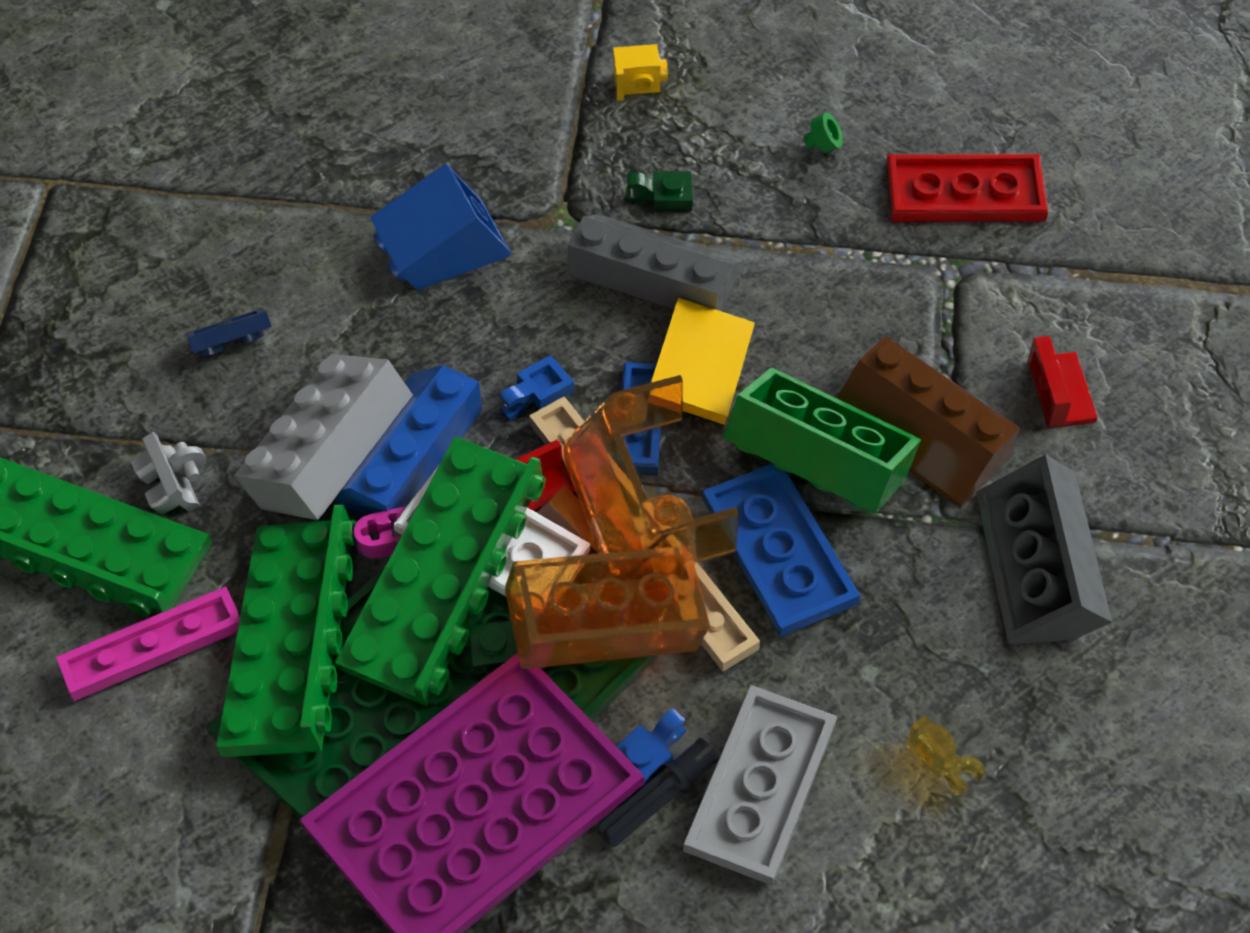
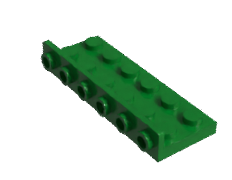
M454 436L335 661L337 669L424 706H428L433 694L439 695L442 692L449 676V670L446 668L453 654L459 655L468 640L469 630L466 628L473 615L479 616L486 605L489 591L486 589L490 583L491 576L499 577L508 559L506 549L511 539H518L527 521V514L525 512L531 500L536 502L543 492L546 478L542 475L541 461L539 459L531 457L528 464Z
M0 457V557L11 561L17 568L26 573L33 574L35 571L43 573L63 587L72 588L73 585L87 590L91 596L102 602L109 603L113 600L126 605L130 611L141 617H149V615H158L175 606L213 544L210 535Z
M334 505L332 521L257 526L216 746L221 757L322 751L324 732H329L332 724L329 698L330 693H335L337 689V672L334 663L335 656L340 654L343 646L340 622L341 617H346L348 612L345 587L346 581L352 580L353 564L350 552L351 546H356L354 537L356 522L355 520H349L344 505Z

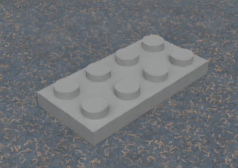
M750 685L686 837L683 851L773 886L835 728L837 716Z

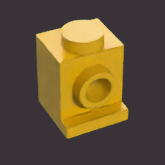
M658 44L613 48V74L617 101L624 100V95L660 92V82H668L666 59L659 58Z

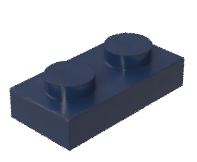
M260 308L185 333L193 353L201 351L202 356H208L226 349L225 342L240 338L241 343L259 339L264 336L263 330L272 326L267 311Z

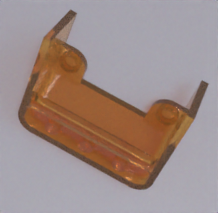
M681 375L613 393L568 437L564 444V461L605 572L617 581H633L736 551L739 520L737 508L734 507L693 519L688 505L679 497L662 495L647 499L623 438L626 435L682 421L683 379Z

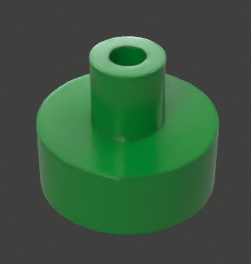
M825 112L811 119V132L803 135L805 145L809 149L818 146L823 153L827 154L842 147V132L832 114Z

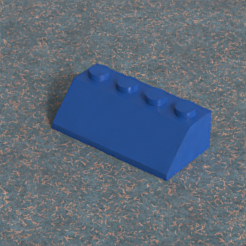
M445 365L413 372L405 382L413 396L331 503L334 505H344L346 511L360 518L369 514L382 511L388 512L391 509L408 506L441 463L454 436L462 438L482 412L479 381Z

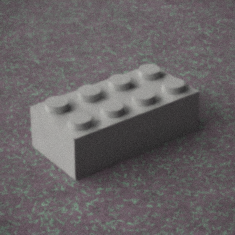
M331 354L321 362L318 371L307 385L297 392L294 401L283 415L273 422L268 434L246 456L244 464L234 476L261 510L319 520L413 394L388 359Z

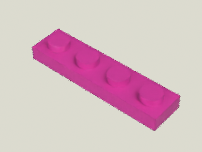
M225 586L59 655L56 659L73 700L77 701L237 633L240 616Z

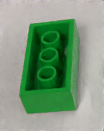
M772 367L737 395L723 436L724 439L736 444L739 450L749 454H756L772 462L777 469L794 473L810 481L815 488L822 491H830L847 499L855 508L865 511L869 510L873 513H876L905 482L922 440Z

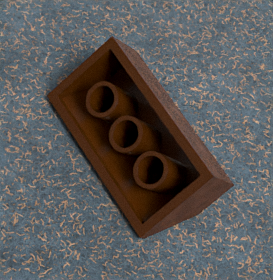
M886 335L858 361L836 397L863 412L922 439L909 472L960 509L1012 456L1020 429Z

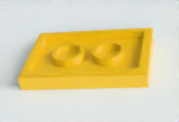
M678 297L646 399L725 425L755 322Z

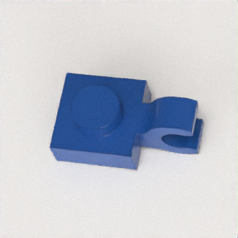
M550 355L517 373L518 385L509 387L499 394L505 403L500 406V411L511 421L521 416L531 403H534L540 410L558 399L573 393L574 381Z
M673 708L661 717L651 733L640 724L616 746L644 775V785L663 770L662 764L665 761L670 763L673 761V754L668 748L686 733V729L682 726L686 720Z

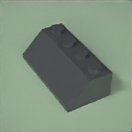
M602 214L583 216L567 245L570 276L671 309L675 308L679 297L722 311L745 260Z
M1045 454L976 491L1006 637L1009 643L1014 645L1076 640L1112 623L1075 471Z

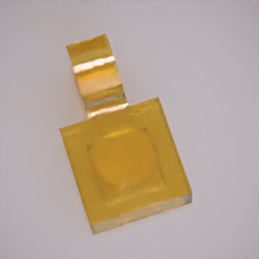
M925 715L911 725L906 746L937 778L943 775L952 791L957 795H965L969 786L959 774L970 773L978 782L984 779L986 770L983 764L973 757H960L956 755L957 747L952 736L944 727L938 724L934 725Z

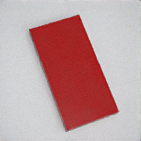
M887 154L886 171L891 222L1047 220L1049 212L1040 154Z

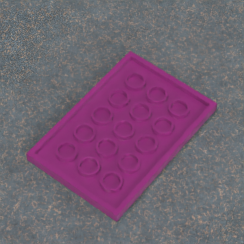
M521 650L301 818L300 822L302 828L391 933H463L644 785V775L547 674Z

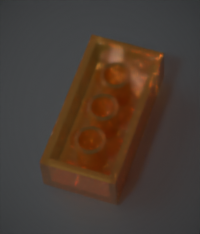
M690 546L513 561L505 585L521 669L697 651L710 628Z

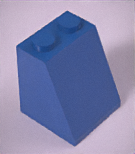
M447 163L370 216L377 230L373 234L376 243L384 253H389L391 260L387 262L391 272L400 282L406 279L417 290L505 259L512 254L481 198Z

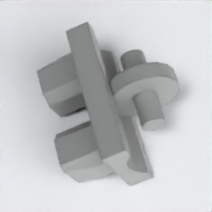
M154 432L144 437L143 441L147 450L131 461L135 473L146 484L151 483L158 477L161 480L160 483L145 493L151 508L163 515L179 505L188 512L199 507L200 504L190 482L197 481L200 478L199 471L206 464V457L202 449L195 446L187 447L185 442L177 443L174 448L171 445H162Z

